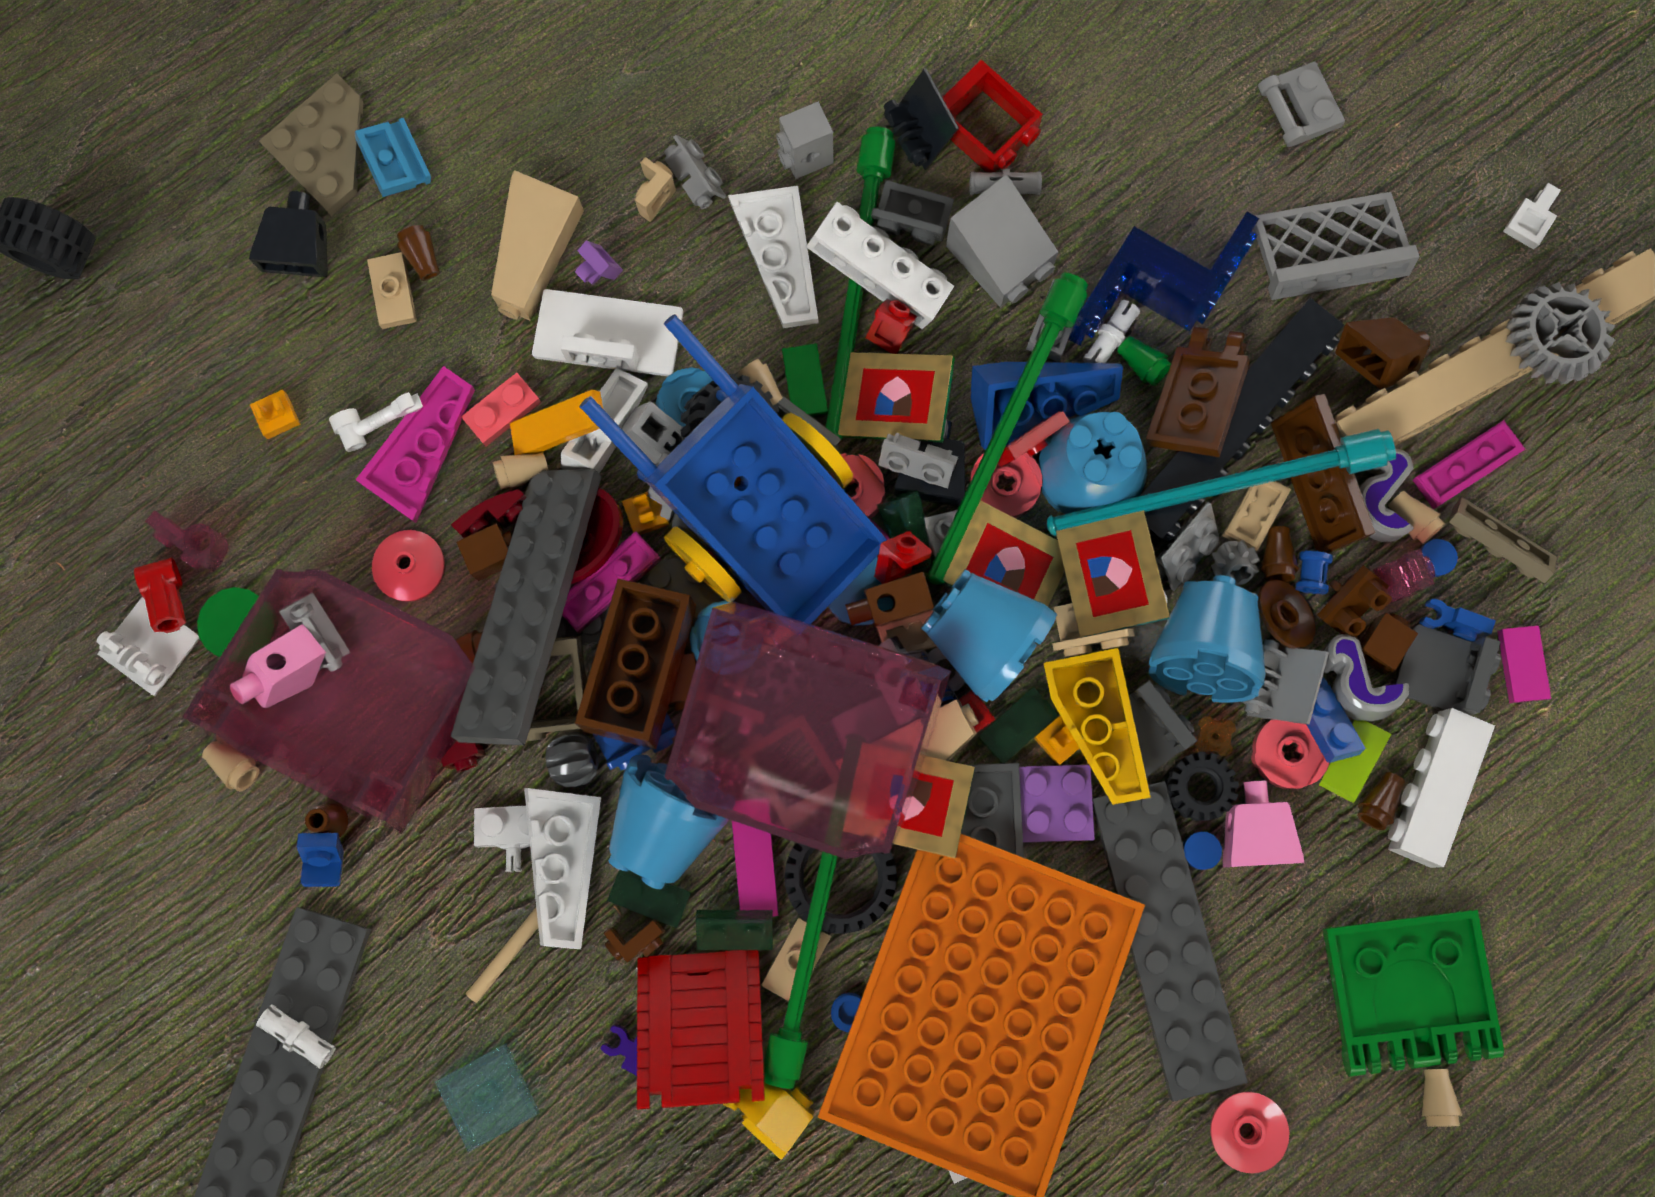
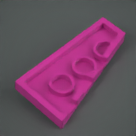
M443 366L419 397L423 407L404 416L356 478V481L414 523H417L460 426L461 416L465 414L475 392L473 386Z

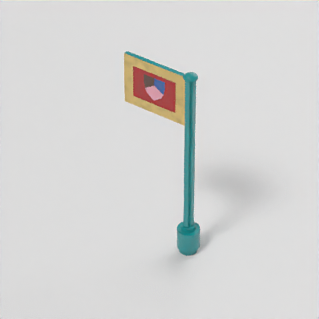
M1379 429L1357 433L1341 437L1340 446H1336L1335 450L1065 515L1056 517L1050 515L1047 519V528L1058 539L1080 638L1170 619L1144 512L1337 466L1340 469L1346 468L1349 474L1387 466L1388 461L1396 460V449L1391 432L1389 430L1380 432Z

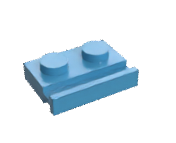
M404 118L398 119L396 123L389 124V122L355 131V139L382 197L416 188L417 184L425 182L427 185L431 183V175Z

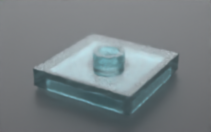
M507 1043L435 1081L468 1153L540 1113Z

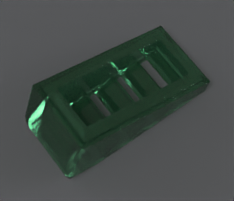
M918 490L895 494L877 504L890 539L910 531L929 547ZM931 557L914 565L912 570L930 567L932 565Z

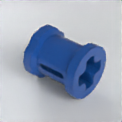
M1301 551L1299 553V560L1302 561L1300 581L1296 582L1295 590L1303 593L1327 594L1329 591V585L1326 584L1328 565L1333 562V555L1320 551Z

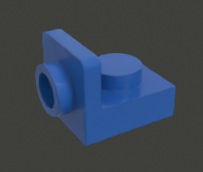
M298 833L297 850L303 862L301 872L302 886H339L341 883L344 850L338 833Z

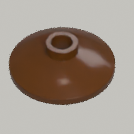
M1271 580L1265 583L1258 592V609L1268 631L1277 641L1289 648L1301 649L1309 645L1314 639L1316 626L1312 610L1305 598L1287 582Z

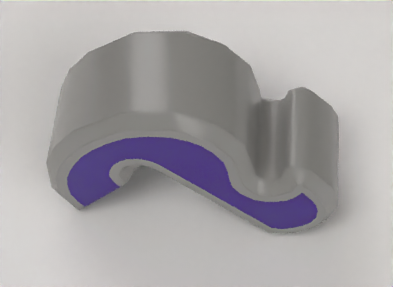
M1396 449V460L1388 461L1387 466L1367 470L1368 473L1375 476L1368 478L1359 485L1376 532L1368 537L1380 542L1396 541L1414 529L1402 517L1384 506L1414 469L1411 457L1401 449Z
M1347 634L1337 635L1323 649V651L1329 652L1324 673L1336 672L1337 676L1332 690L1346 715L1352 719L1362 721L1384 719L1396 711L1408 697V683L1372 688L1360 641L1355 637Z

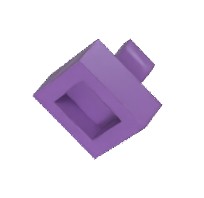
M586 240L577 250L586 260L575 271L583 282L589 281L593 285L601 276L615 280L623 271L601 245Z

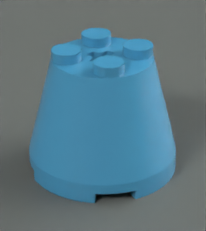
M1097 412L1072 418L1068 424L1046 439L1048 446L1041 450L1037 464L1041 469L1043 478L1041 491L1048 503L1056 511L1069 514L1136 498L1141 495L1147 478L1146 455L1137 430L1121 413Z
M965 569L952 585L953 589L949 594L945 592L936 603L934 609H932V614L922 625L921 629L926 632L971 690L985 702L989 699L993 701L1024 668L1023 664L1036 648V643L1041 644L1055 622L1057 613L1041 602L970 573Z
M1224 575L1215 576L1213 581L1185 582L1183 590L1170 614V619L1167 620L1151 652L1149 660L1150 677L1160 686L1183 696L1187 693V690L1196 694L1212 695V702L1234 703L1258 697L1259 689L1264 685L1266 675L1258 596L1236 586L1234 578Z
M635 755L630 759L623 774L609 846L611 856L608 861L616 869L622 871L630 870L642 876V881L646 885L655 889H662L665 883H674L683 875L727 824L735 805L733 800L726 798L724 801L717 794L719 786L696 771L673 761H670L668 765L663 763L655 764L650 762L651 758L648 755Z

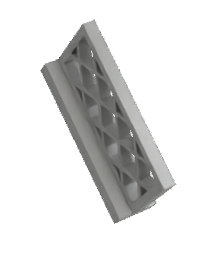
M1391 192L1256 215L1252 219V225L1270 279L1268 291L1271 300L1409 276L1420 257L1416 245H1409ZM1384 205L1387 217L1382 222L1365 212L1369 207ZM1345 212L1354 217L1355 220L1348 228L1331 219L1335 213ZM1310 218L1321 225L1316 233L1313 234L1297 225L1300 219ZM1359 221L1378 230L1372 240L1353 231ZM1276 224L1287 231L1278 240L1267 234L1264 226ZM1325 227L1343 236L1337 246L1319 237ZM1291 233L1309 242L1302 252L1284 243ZM1381 233H1384L1396 240L1398 248L1387 249L1377 244L1376 241ZM1349 239L1366 249L1362 254L1352 255L1342 250L1341 247ZM1315 245L1331 255L1328 260L1318 262L1306 254ZM1280 251L1295 259L1296 262L1291 267L1277 269L1274 257Z

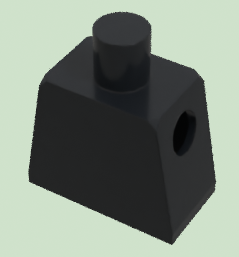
M291 191L288 194L286 208L270 206L265 209L249 256V260L261 272L327 278L326 224L316 211L309 210L311 197L308 194Z
M946 419L943 443L921 441L918 449L925 452L927 445L930 444L945 450H951L952 455L958 457L948 489L899 473L894 496L955 507L960 506L965 496V445L962 441L950 439L951 421Z

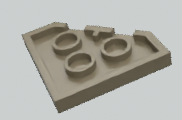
M337 73L259 140L262 146L331 217L358 193V179L356 176L357 161H360V148L355 139V131L360 129V117L363 116L364 105L361 97Z

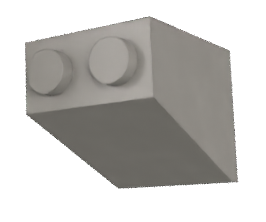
M1004 175L950 218L946 247L1000 308L1009 301L1012 304L1016 303L1029 290L1027 286L1036 279L1039 282L1045 280L1056 268L1054 263L1058 250L1007 175Z

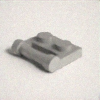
M1316 61L1279 76H1269L1258 84L1261 95L1267 96L1285 133L1283 139L1287 147L1295 146L1341 128L1345 122ZM1285 89L1303 127L1297 126L1281 90Z

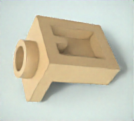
M645 157L640 163L644 176L650 182L646 181L640 186L635 202L639 214L651 222L676 192L671 170L662 162L656 161V163H653Z

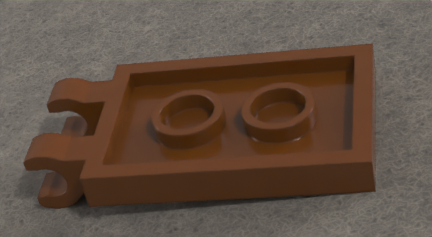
M1194 327L1188 348H1176L1146 436L1148 446L1220 457L1250 365L1248 356L1244 355L1247 347L1246 343H1242L1245 336L1244 333L1230 331L1222 353L1209 351L1212 342L1210 338H1207L1209 328Z

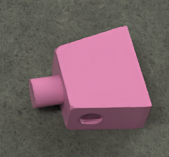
M302 624L253 653L248 659L243 677L230 684L231 693L240 704L255 698L262 707L268 708L313 686L326 652Z
M1267 781L1244 782L1246 804L1232 805L1233 807L1226 812L1223 867L1304 863L1303 852L1288 802L1269 803Z

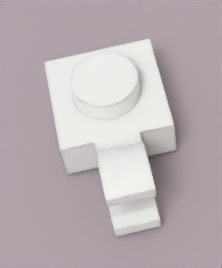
M1547 183L1545 188L1539 191L1533 202L1525 198L1518 206L1503 232L1534 250L1540 245L1557 215L1548 210L1561 190Z

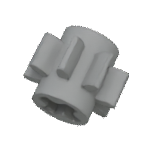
M1244 540L1240 542H1225L1218 548L1217 552L1212 553L1215 563L1211 567L1215 576H1229L1236 580V585H1242L1250 581L1253 575L1258 573L1255 563L1260 559L1254 547L1247 548Z

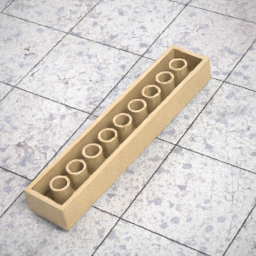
M1651 248L1637 256L1633 251L1627 253L1613 262L1612 267L1605 271L1603 268L1598 269L1582 280L1583 283L1576 286L1577 293L1589 289L1588 298L1591 301L1602 298L1598 306L1600 311H1611L1609 317L1605 319L1606 323L1615 325L1642 310L1655 300V254ZM1510 319L1490 330L1491 334L1480 339L1478 336L1468 341L1455 354L1449 356L1447 353L1428 365L1429 368L1418 374L1417 371L1408 374L1399 380L1392 389L1388 391L1385 388L1368 397L1365 400L1366 403L1358 408H1355L1353 405L1337 414L1334 419L1340 437L1379 429L1380 432L1389 430L1396 447L1532 371L1530 366L1519 369L1520 363L1523 361L1521 356H1510L1511 351L1516 348V345L1506 342L1507 337L1513 333L1506 328ZM1567 327L1560 330L1553 340L1555 341L1561 337V334L1567 330Z

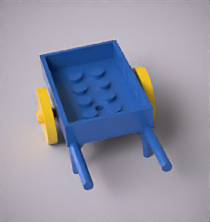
M673 314L664 322V325L720 387V390L716 393V398L721 403L658 466L646 456L591 396L586 398L579 407L638 469V478L646 482L702 541L701 544L706 549L701 547L693 538L677 526H674L664 536L668 545L686 564L685 570L697 582H705L720 597L732 603L741 593V589L721 566L723 565L786 631L799 637L879 555L880 545L887 539L843 490L853 480V473L847 462L831 443L813 426L793 413H787L781 419L754 387L744 384L738 386L677 315ZM740 476L741 483L735 488L734 482Z

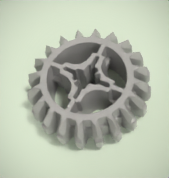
M1560 282L1552 284L1549 288L1545 285L1538 287L1533 293L1527 294L1522 298L1521 303L1512 310L1511 316L1513 318L1506 327L1513 332L1507 337L1506 342L1516 345V348L1511 351L1510 356H1521L1523 359L1519 369L1530 366L1532 368L1531 378H1537L1544 374L1546 384L1553 383L1558 379L1561 385L1568 384L1572 380L1575 382L1581 381L1589 373L1592 374L1597 371L1601 363L1608 359L1611 354L1608 348L1615 341L1614 338L1608 335L1613 331L1615 325L1605 322L1611 311H1600L1598 308L1602 298L1591 301L1588 298L1589 289L1577 293L1575 283L1569 284L1563 289ZM1567 327V330L1561 334L1562 336L1554 341L1553 338L1559 331Z

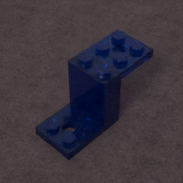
M1248 211L1245 213L1211 270L1134 226L1078 314L1068 339L1079 346L1082 345L1087 336L1093 339L1101 327L1108 310L1113 308L1121 292L1189 332L1196 321L1203 324L1257 238L1258 233L1252 230L1260 218Z

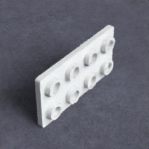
M545 289L542 295L532 355L536 359L616 369L617 367L623 371L668 377L674 373L679 341L666 328L664 322L673 314H676L682 321L683 309L676 306Z

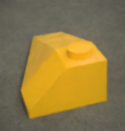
M1114 648L1045 662L1044 668L1051 701L1112 805L1151 798L1119 649Z
M764 1082L765 1101L752 1102L751 1089H740V1103H727L723 1105L734 1111L739 1108L744 1113L742 1115L744 1120L742 1124L782 1160L813 1119L814 1111L810 1108L813 1101L798 1087L791 1091L790 1089L772 1086Z

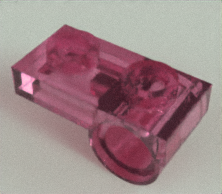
M155 510L145 521L156 530L152 534L155 539L170 549L173 545L177 546L183 551L179 557L196 570L203 566L214 572L227 554L228 541L226 537L205 524H194L184 530L170 518ZM210 536V545L201 551L200 544L202 540Z
M1421 549L1406 553L1395 561L1373 569L1374 574L1389 585L1387 591L1392 597L1390 603L1417 595L1435 584L1433 581L1435 577L1434 566L1429 557L1423 556Z

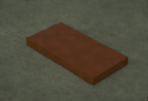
M1325 394L1313 396L1271 422L1284 462L1335 450L1336 446H1340L1341 437ZM1337 466L1290 477L1316 551L1332 554L1376 533L1354 473L1349 474L1346 468L1340 469Z

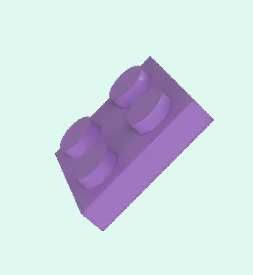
M1090 765L1019 767L1023 843L1095 840Z

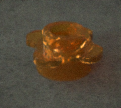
M1210 716L1201 718L1198 723L1200 727L1198 740L1195 743L1197 750L1200 752H1218L1222 757L1230 755L1233 751L1230 743L1231 736L1236 731L1235 724L1230 720H1225L1224 722L1214 721ZM1213 733H1217L1219 735L1218 740L1213 739Z

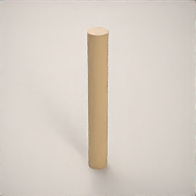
M536 907L466 992V995L472 1001L479 1002L538 929Z

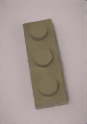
M1463 497L1453 506L1449 523L1462 536L1473 537L1484 544L1489 553L1498 558H1506L1515 564L1522 574L1529 578L1535 577L1546 583L1555 573L1557 557Z

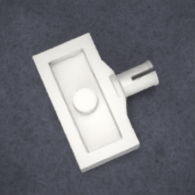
M526 806L474 808V846L477 848L498 847L506 850L505 872L522 871L521 849L530 846Z

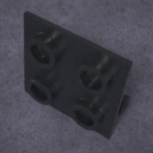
M927 69L922 70L900 103L893 99L883 106L885 109L883 115L888 120L891 128H894V135L899 137L898 143L902 146L909 163H914L915 167L922 165L924 170L929 168L959 129Z

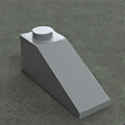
M651 401L636 407L621 428L654 464H656L664 452L670 454L686 438L681 436L680 429L683 427Z

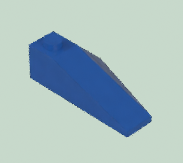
M999 362L972 366L970 399L981 447L984 450L988 447L1027 362ZM1045 362L1006 445L1059 411H1063L1067 418L1075 414L1083 416L1119 400L1123 366L1118 363Z

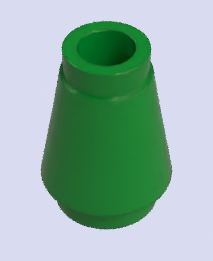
M1128 336L1117 350V353L1122 356L1144 384L1148 382L1152 386H1156L1167 375L1172 364L1167 360L1168 355L1132 336Z

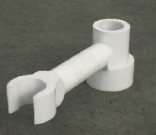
M408 392L397 397L396 400L391 402V405L363 420L360 419L357 410L352 408L332 415L329 421L334 433L340 435L345 450L352 452L367 445L364 435L398 417L418 411L423 405L418 393L411 396Z

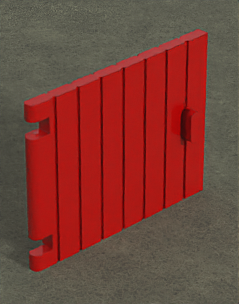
M759 949L683 955H657L637 958V1110L650 1109V1096L661 1095L662 1108L740 1103V1089H751L752 1102L765 1101Z

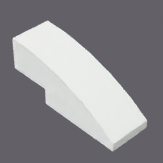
M616 367L601 388L603 409L620 428H622L634 409L639 406L648 383ZM601 429L570 440L561 452V468L564 470L595 469L600 473L616 445Z

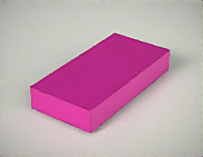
M1539 626L1498 630L1509 704L1551 699Z

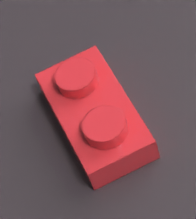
M516 372L462 415L461 418L487 447L510 428L511 422L523 418L538 406L541 401Z

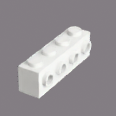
M838 202L832 207L806 246L884 302L888 298L891 301L897 300L906 304L910 308V312L918 316L914 324L921 329L934 319L954 288V285L947 281V277L941 271L927 267L918 260L917 255L913 251L899 247L889 239L885 231L878 227L870 226L860 219L859 214L853 208L846 205L842 206Z
M1454 708L1439 711L1438 714L1432 716L1426 729V734L1430 735L1426 747L1419 751L1414 761V769L1417 770L1414 780L1406 786L1401 797V804L1404 807L1400 818L1394 820L1388 832V839L1391 840L1388 850L1430 868L1445 866L1495 725Z

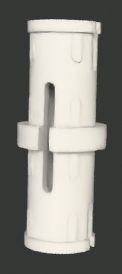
M1120 301L1119 306L1108 323L1102 324L1099 328L1098 338L1083 357L1085 363H1094V361L1095 363H1106L1116 347H1119L1126 339L1125 333L1140 314V310L1135 304L1132 303L1128 310L1129 301Z
M273 1004L262 1013L257 1021L256 1026L282 1042L285 1050L288 1052L295 1051L319 1069L326 1065L335 1052L336 1047L310 1031L308 1024L304 1021L297 1022Z

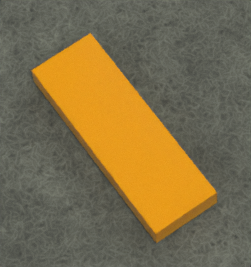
M589 390L511 422L510 429L514 455L537 454L600 429L579 407L586 398L591 396L603 408L600 391Z

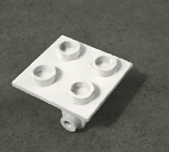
M142 597L115 632L109 633L104 631L99 635L96 642L100 645V651L97 655L151 695L156 696L200 638L198 634L185 625H182L180 630L171 633L154 632L150 626L145 599Z

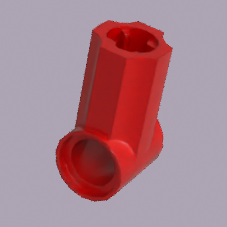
M171 557L135 567V580L140 594L145 599L149 622L153 631L171 633L180 630V627L186 624V619L179 589L183 588V584L175 560Z

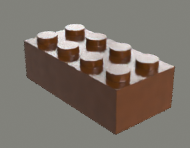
M623 579L617 580L575 724L587 733L652 749L657 748L697 608L690 595Z

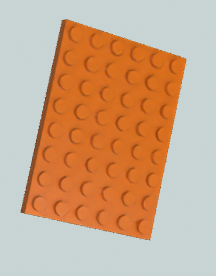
M963 834L960 836L956 858L916 850L820 1108L818 1118L1011 1196L1044 1197L1145 905Z

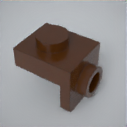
M653 920L630 941L626 942L618 931L611 927L603 933L608 939L604 945L617 961L624 958L628 963L641 953L647 958L664 943L660 937L667 931L658 920Z

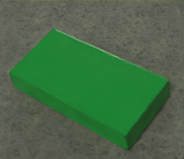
M817 343L782 348L790 402L811 417L828 415Z

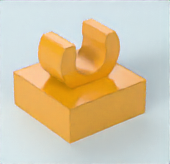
M283 389L250 404L259 428L267 439L301 425L288 394Z
M648 491L622 501L633 533L636 531L639 535L669 525L668 520L660 516L662 504L647 497Z
M1061 716L1034 737L1057 766L1061 765L1080 749Z

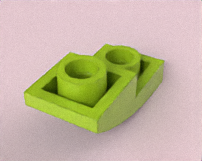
M1354 720L1352 725L1366 749L1360 755L1331 762L1319 784L1352 803L1356 801L1392 735L1362 720Z

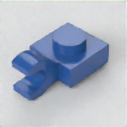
M1430 599L1426 601L1425 606L1434 609L1437 613V618L1433 620L1424 617L1420 619L1419 624L1432 629L1442 626L1454 631L1453 635L1455 637L1474 642L1491 635L1496 620L1461 607L1454 609L1438 599Z

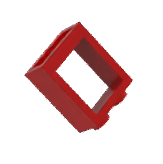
M980 60L942 98L955 118L983 91L1022 126L993 154L955 120L959 129L950 140L985 172H996L1000 168L1007 169L1017 157L1016 152L1023 145L1030 146L1041 133L1039 127L1043 114L983 60Z

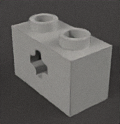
M819 101L779 118L780 132L776 134L780 149L777 152L784 169L790 168L795 179L834 163L833 131Z

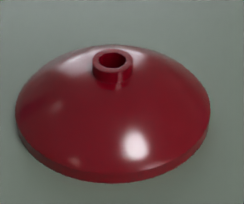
M598 488L571 584L582 581L597 572L610 559L621 538L623 529L621 509L616 500L600 488Z

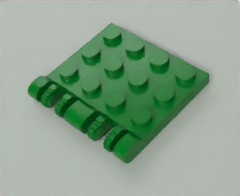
M1478 910L1322 928L1342 1040L1341 1053L1344 1069L1348 1077L1365 1075L1366 1066L1371 1074L1381 1073L1382 1066L1378 1042L1387 1041L1389 1062L1394 1071L1405 1070V1058L1401 1039H1404L1406 1059L1411 1069L1439 1066L1441 1064L1439 1045L1445 1063H1457L1458 1052L1454 1035L1456 1032H1463L1464 1049L1470 1061L1481 1060L1482 1056L1486 1060L1502 1058L1504 1056V1046Z

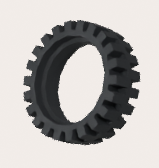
M829 821L821 823L804 833L793 846L786 862L785 887L793 908L806 922L812 900L809 898L804 886V868L809 855L819 845L825 843ZM843 833L842 839H849L862 845L872 855L878 869V885L872 899L862 909L850 914H832L826 911L822 931L834 934L853 933L867 928L885 913L894 897L897 883L896 864L885 842Z

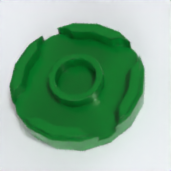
M238 587L223 589L209 597L201 608L197 621L198 635L205 648L217 657L233 661L249 659L253 653L266 646V641L274 628L273 612L266 600L251 590Z

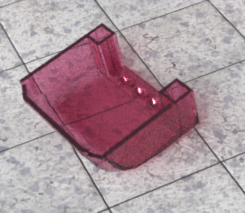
M276 569L184 713L183 718L226 746L370 820L402 834L442 766L441 759L455 742L451 734L468 679L475 670V667L452 635L320 569H305V572ZM313 592L351 653L341 658L343 665L335 671H329L328 668L320 669L313 686L268 708L262 707L255 698L241 704L232 695L230 684L243 677L248 659L253 653L291 631L279 610Z
M730 602L713 607L665 778L667 780L671 779L687 795L686 799L697 809L844 859L884 852V854L890 853L908 811L951 671L915 657L754 606Z

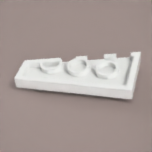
M798 186L728 195L731 207L783 328L817 324L818 314L808 248L806 247L807 242Z
M524 788L540 945L581 949L601 797Z

